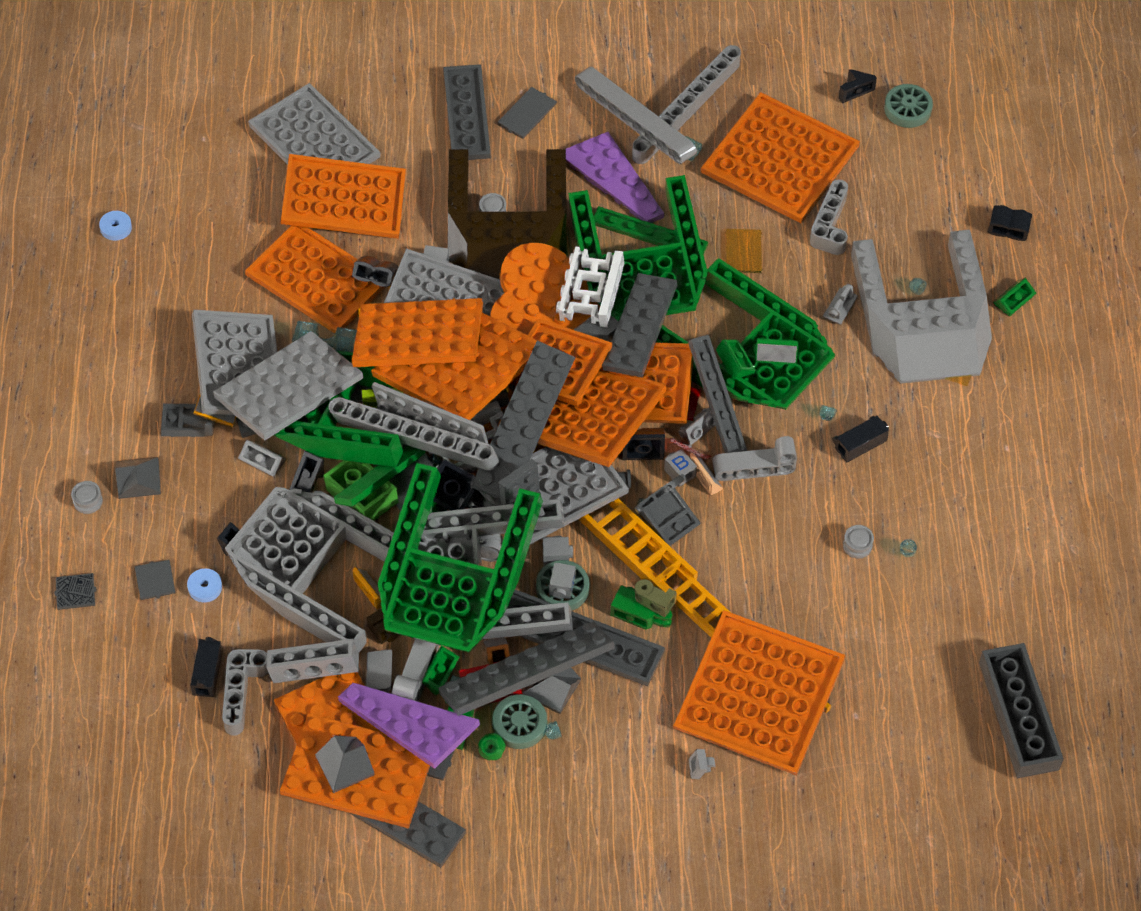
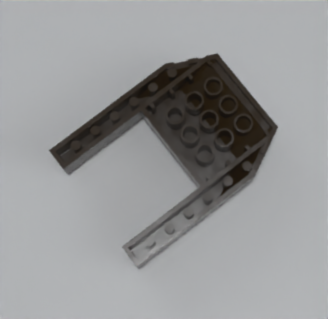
M449 149L448 248L451 263L500 280L501 266L505 257L511 250L520 245L543 243L553 246L567 255L566 149H546V211L468 212L469 152L468 149Z

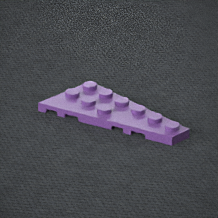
M609 132L566 149V162L570 164V168L582 173L586 180L606 195H611L619 205L623 204L636 218L649 223L664 218V212Z
M352 683L338 696L340 703L434 769L480 725L478 719L465 715L458 716L455 712L356 683Z

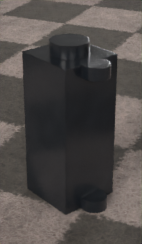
M878 415L871 416L869 420L840 436H834L832 440L837 452L848 463L886 442L889 427Z
M206 637L205 640L199 639L190 684L193 696L214 697L223 650L221 641H217L212 637Z

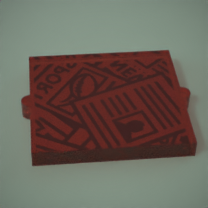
M671 438L670 442L700 458L710 459L711 455L681 439Z

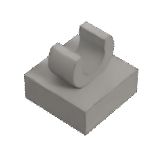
M696 749L688 759L691 779H700L704 773L711 772V767L716 766L715 759L713 757H706L704 749Z

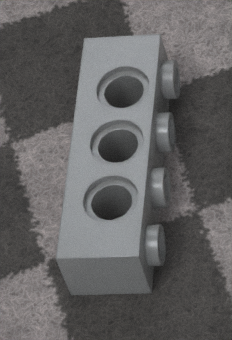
M353 639L267 650L266 668L273 683L354 673L359 670V653Z

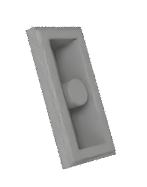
M246 440L238 459L271 476L277 473L286 460L285 457L250 440Z
M392 650L368 652L366 686L389 693L392 675Z

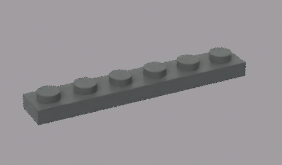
M709 335L690 339L688 344L724 452L747 451Z

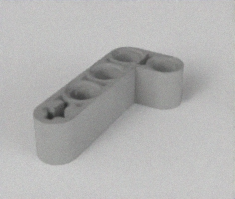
M838 179L831 183L812 225L810 245L812 247L834 255H841L845 252L848 237L844 230L835 227L847 198L848 184L844 180Z
M784 436L775 441V447L772 449L722 453L715 455L712 462L715 478L719 481L791 474L796 469L797 455L794 439L790 436Z
M415 639L401 676L397 675L394 681L392 694L419 702L425 686L421 681L437 654L438 644Z
M237 649L228 654L222 718L225 731L229 735H238L244 729L248 677H264L269 673L266 668L267 652L264 650ZM239 661L242 662V663L239 664V665H235V664H234V663L239 662ZM258 662H264L262 665H256ZM235 681H241L239 684H232ZM235 700H238V701H239V702L236 703V704H231L232 701H235ZM232 715H233V716H236V719L234 720V723H232V722H233V717H232Z

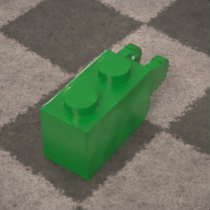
M621 585L611 604L610 616L645 630L650 629L653 624L668 628L672 623L673 614L671 610L666 617H663L641 605L635 599V588Z

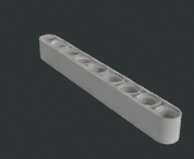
M735 45L727 46L659 117L678 131L739 68L740 48ZM640 135L633 142L632 159L637 164H644L659 149Z
M592 66L575 76V82L583 92L678 164L684 163L697 153L693 142Z
M334 398L329 403L331 414L340 424L359 430L398 434L400 443L484 470H493L499 463L498 456L493 447L487 443L344 398Z

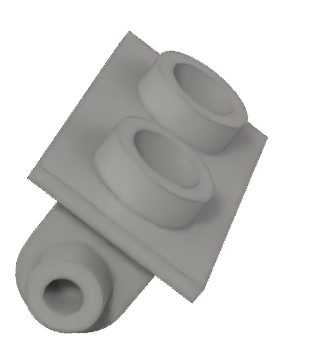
M846 284L839 288L823 318L839 325L842 324L858 295L853 293L852 285Z
M704 408L693 418L695 422L690 420L680 427L679 435L682 438L687 437L690 446L716 426L710 408Z

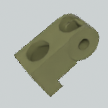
M646 579L639 580L635 585L636 601L663 617L667 616L676 603L677 592L670 588L667 592H664L654 587L652 582Z

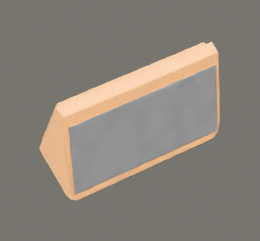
M691 453L689 458L697 465L696 477L709 495L723 489L722 485L715 478L703 459Z

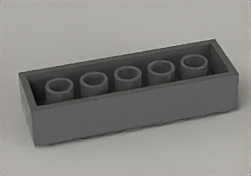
M1025 643L983 650L979 665L1017 779L1059 771L1064 758Z

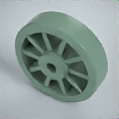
M901 84L892 88L887 93L884 104L887 118L894 124L906 128L918 127L926 123L931 116L933 100L930 94L922 87L913 84Z
M568 560L553 561L539 571L536 578V594L539 599L550 604L568 602L571 611L579 608L588 597L589 578L586 571L575 562ZM554 562L576 566L572 593L578 594L576 598L573 594H571L569 601H563V599L561 601L554 600L556 597L552 595L548 597L547 593H549Z
M517 694L508 696L501 700L493 711V732L501 736L507 747L513 749L532 747L546 733L547 714L545 708L537 699L528 695ZM519 705V711H515L512 706ZM522 705L528 706L525 712L522 711ZM507 709L511 715L504 713V711Z

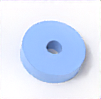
M122 211L108 212L102 216L99 222L101 234L106 239L113 241L126 238L132 230L130 217Z
M199 569L188 578V592L198 602L213 601L222 591L221 578L214 570Z

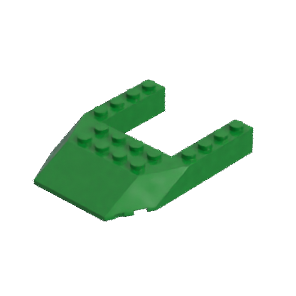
M685 175L665 178V192L677 243L623 251L624 267L611 316L617 321H620L638 273L677 280V287L666 315L696 311L708 271ZM588 190L568 193L569 209L577 247H580V251L588 249L589 258L606 260L607 254H601ZM582 267V270L590 271V268ZM598 269V272L606 273V277L608 279L610 270L607 271ZM586 281L588 291L597 292L599 283Z
M718 258L707 269L708 275L705 285L761 321L741 342L744 351L756 370L755 373L733 380L723 362L721 364L718 362L729 397L743 402L786 410L835 358V353L827 345V340L821 335L815 320ZM662 325L656 343L688 344L686 340ZM757 338L798 341L796 365L757 363L755 361ZM693 362L691 380L703 388L695 362Z
M337 351L352 363L353 352ZM376 366L357 367L363 373V379L274 434L277 438L323 458L396 467L403 454L398 434L337 427V421L329 410V403L334 398L340 397L350 400L357 385L372 387V384L376 382L388 388H394L373 377L371 370Z
M416 463L378 581L384 627L388 632L469 653L503 617L518 584L543 500L540 493L519 488L494 569L418 550V546L441 475L436 467Z

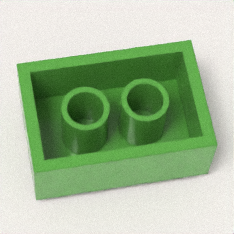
M343 460L323 475L326 490L335 497L374 469V467L367 463ZM387 481L350 508L375 521L398 503L397 489L391 482Z

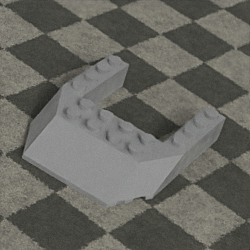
M970 230L951 231L948 242V249L960 293L959 297L889 304L885 295L873 239L853 241L851 258L872 352L876 357H880L885 363V367L894 374V377L900 384L980 376L992 340L986 290Z
M275 487L225 547V551L247 587L280 615L325 642L353 639L359 653L367 643L365 630L303 593L345 540L385 562L394 532L348 506L335 504L334 498L322 491L310 493L302 492V489L288 490L282 487Z
M561 500L543 501L534 530L565 527ZM514 504L431 513L428 515L418 550L482 566L480 536L504 534ZM567 602L506 609L503 617L482 639L573 630L570 605Z

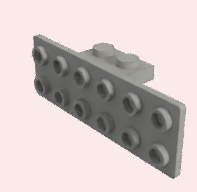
M376 382L372 384L378 407L382 411L392 412L398 416L488 444L483 425Z

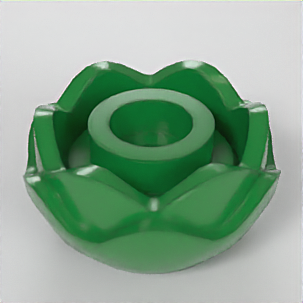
M496 733L485 734L478 743L480 755L488 761L500 759L506 748L505 742Z

